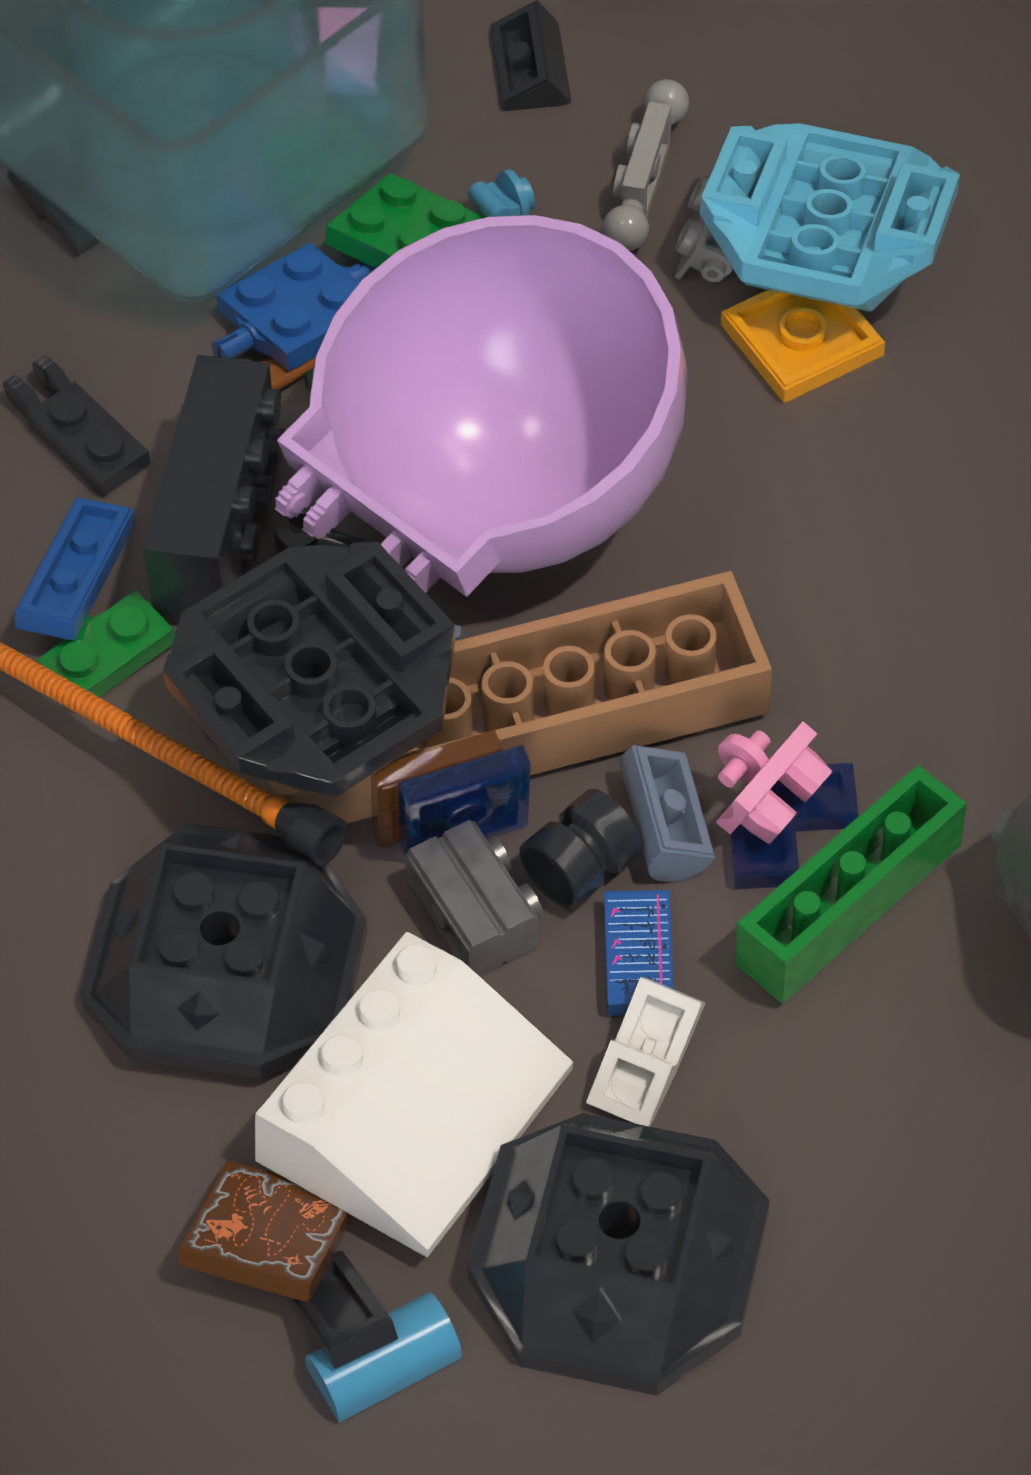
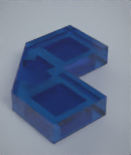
M853 763L826 764L832 770L831 774L805 803L777 780L770 790L797 813L770 844L751 833L741 823L731 835L729 834L734 890L777 888L799 869L796 832L845 829L859 816Z

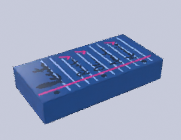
M670 890L604 891L608 1016H625L640 977L648 978L674 989Z

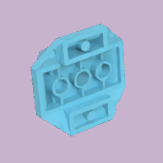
M801 123L776 124L759 130H754L752 126H734L730 128L701 196L700 216L740 281L744 282L745 285L872 312L905 279L933 263L958 193L960 174L947 166L941 168L927 154L912 146Z

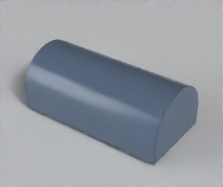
M631 745L620 759V769L634 821L643 841V854L649 875L655 880L662 882H677L692 878L703 872L713 862L715 855L686 753Z

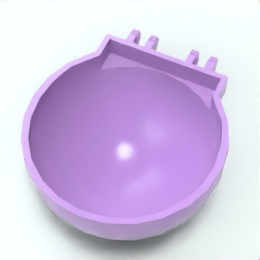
M537 215L486 217L440 229L398 250L358 284L331 321L316 355L310 407L277 440L288 465L298 472L278 492L279 495L275 498V510L283 516H288L292 519L294 516L297 517L299 513H302L305 507L307 508L325 491L315 502V505L306 512V516L303 518L302 530L311 537L315 536L320 540L321 537H325L327 533H330V530L335 528L352 511L387 537L381 545L401 567L411 557L415 558L405 568V571L425 593L441 577L467 597L489 573H523L564 563L602 544L638 513L664 478L683 429L688 371L677 319L671 304L652 271L621 243L582 224Z

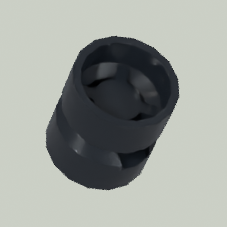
M588 789L559 814V822L549 821L519 847L525 870L541 892L565 910H575L604 885V876H607L609 873H619L643 852V841L631 817L614 799L598 789Z

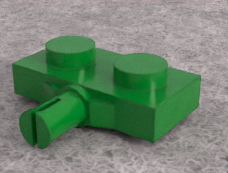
M135 590L105 612L94 617L88 615L75 641L65 639L36 661L63 678L75 683V685H79L81 688L93 693V695L100 697L171 647L175 633L174 629Z

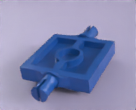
M310 242L216 293L218 311L233 323L237 330L212 342L211 347L215 357L234 359L251 349L271 356L287 371L293 370L316 357L336 312L358 284L376 268L361 261L349 268L336 264Z

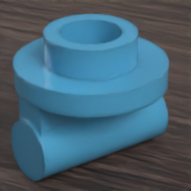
M511 169L499 172L494 182L487 184L485 182L474 183L468 191V198L485 217L530 215V211L535 208V198L530 183L525 177L519 178Z

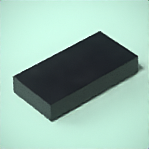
M342 1250L333 1254L309 1302L286 1297L334 1369L398 1339L393 1320Z

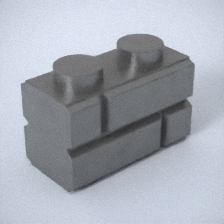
M468 820L445 831L440 838L435 836L410 848L408 853L405 854L409 885L456 958L468 965L478 976L482 977L501 968L504 962L511 963L536 950L539 945L538 921L544 918L541 904L535 892L528 884L518 887L508 873L512 870L511 862L503 844L496 836L486 839L475 821Z

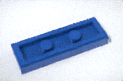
M75 498L14 612L15 629L76 640L135 525L133 508Z

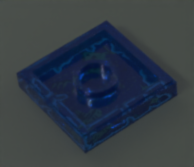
M517 746L399 782V843L405 859V854L408 853L410 848L435 836L440 838L445 831L468 820L475 821L485 838L525 827L528 824L531 763L524 746Z

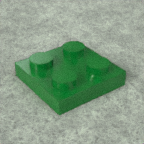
M389 173L326 225L324 244L377 268L398 250L440 229L486 217L465 208L456 201L448 200L415 185L409 179Z

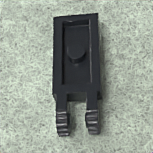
M43 355L32 363L37 380L52 395L44 402H40L34 390L22 378L20 379L18 375L15 376L14 374L2 383L7 398L29 421L30 428L101 496L106 495L151 464L149 451L75 381L70 383L62 368L54 363L52 359H49L48 356Z

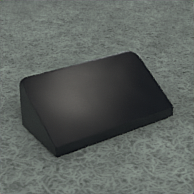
M538 0L490 25L502 104L507 111L554 107L571 102L559 25L556 19Z

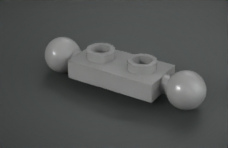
M659 80L653 83L646 91L644 97L646 112L642 124L633 123L629 133L627 144V157H631L628 166L620 164L616 172L613 198L622 200V204L613 208L606 215L603 222V235L621 243L629 251L641 247L648 237L649 222L647 217L671 145V125L682 120L689 108V96L686 89L674 80Z

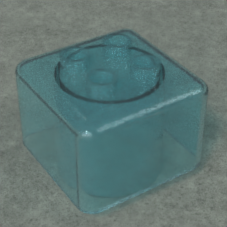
M0 0V163L162 291L177 300L201 302L223 292L414 148L424 138L429 127L423 0Z

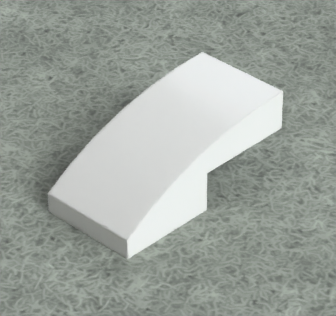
M640 977L617 1037L609 1043L586 1103L635 1124L651 1126L685 1054L706 1002L648 978Z

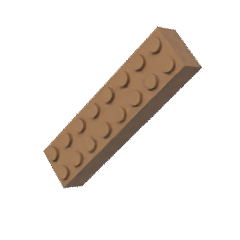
M727 571L455 641L443 729L397 759L495 730L503 749L502 752L506 753L509 750L518 748L516 752L518 753V760L515 767L518 768L516 779L626 751L631 745L645 746L770 713L772 668L732 571ZM513 752L509 753V754L507 755L508 758H507L506 760H504V761H507V760H509V759H512L513 756H510V755H511ZM511 762L503 765V768H509L502 772V783L509 781V779L511 781L513 777ZM371 775L337 797L308 790L298 791L285 784L260 778L264 790L273 796L281 795L292 802L317 804L344 819L346 824L372 817Z

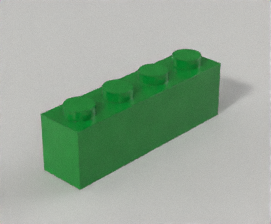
M920 765L914 767L737 922L735 965L780 1003L784 1004L961 846L967 803Z

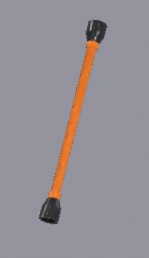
M0 642L1 671L52 698V700L82 715L107 731L112 732L114 735L149 753L181 773L186 774L195 781L211 788V790L236 802V804L250 812L255 813L262 818L263 823L274 828L291 850L317 865H326L339 853L347 836V824L344 819L317 804L292 802L281 795L273 796L264 789H260L257 785L241 778L225 767L216 764L200 753L191 750L175 739L166 736V734L154 729L152 726L136 719L127 712L111 705L102 698L93 695V693L81 688L79 685H75V683Z

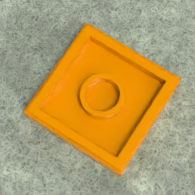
M766 290L721 311V326L783 403L791 401L884 356L885 341L856 308Z

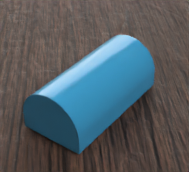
M427 1292L388 1313L393 1320L398 1336L397 1340L334 1369L321 1348L305 1356L306 1369L338 1423L462 1359L461 1346L455 1329L444 1308L431 1292Z

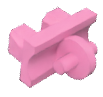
M802 722L770 760L764 751L770 745L771 740L764 732L757 730L750 738L740 734L726 736L718 747L719 757L725 765L718 774V779L729 788H732L739 779L749 784L716 823L730 835L741 823L751 833L770 844L797 813L770 790L777 780L805 803L832 772L826 763L808 747V744L815 738L817 733L805 722Z

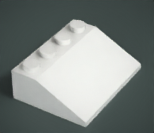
M406 932L256 1112L255 1161L428 1258L492 1175L500 1146L522 1136L572 1071L573 1061L463 961Z

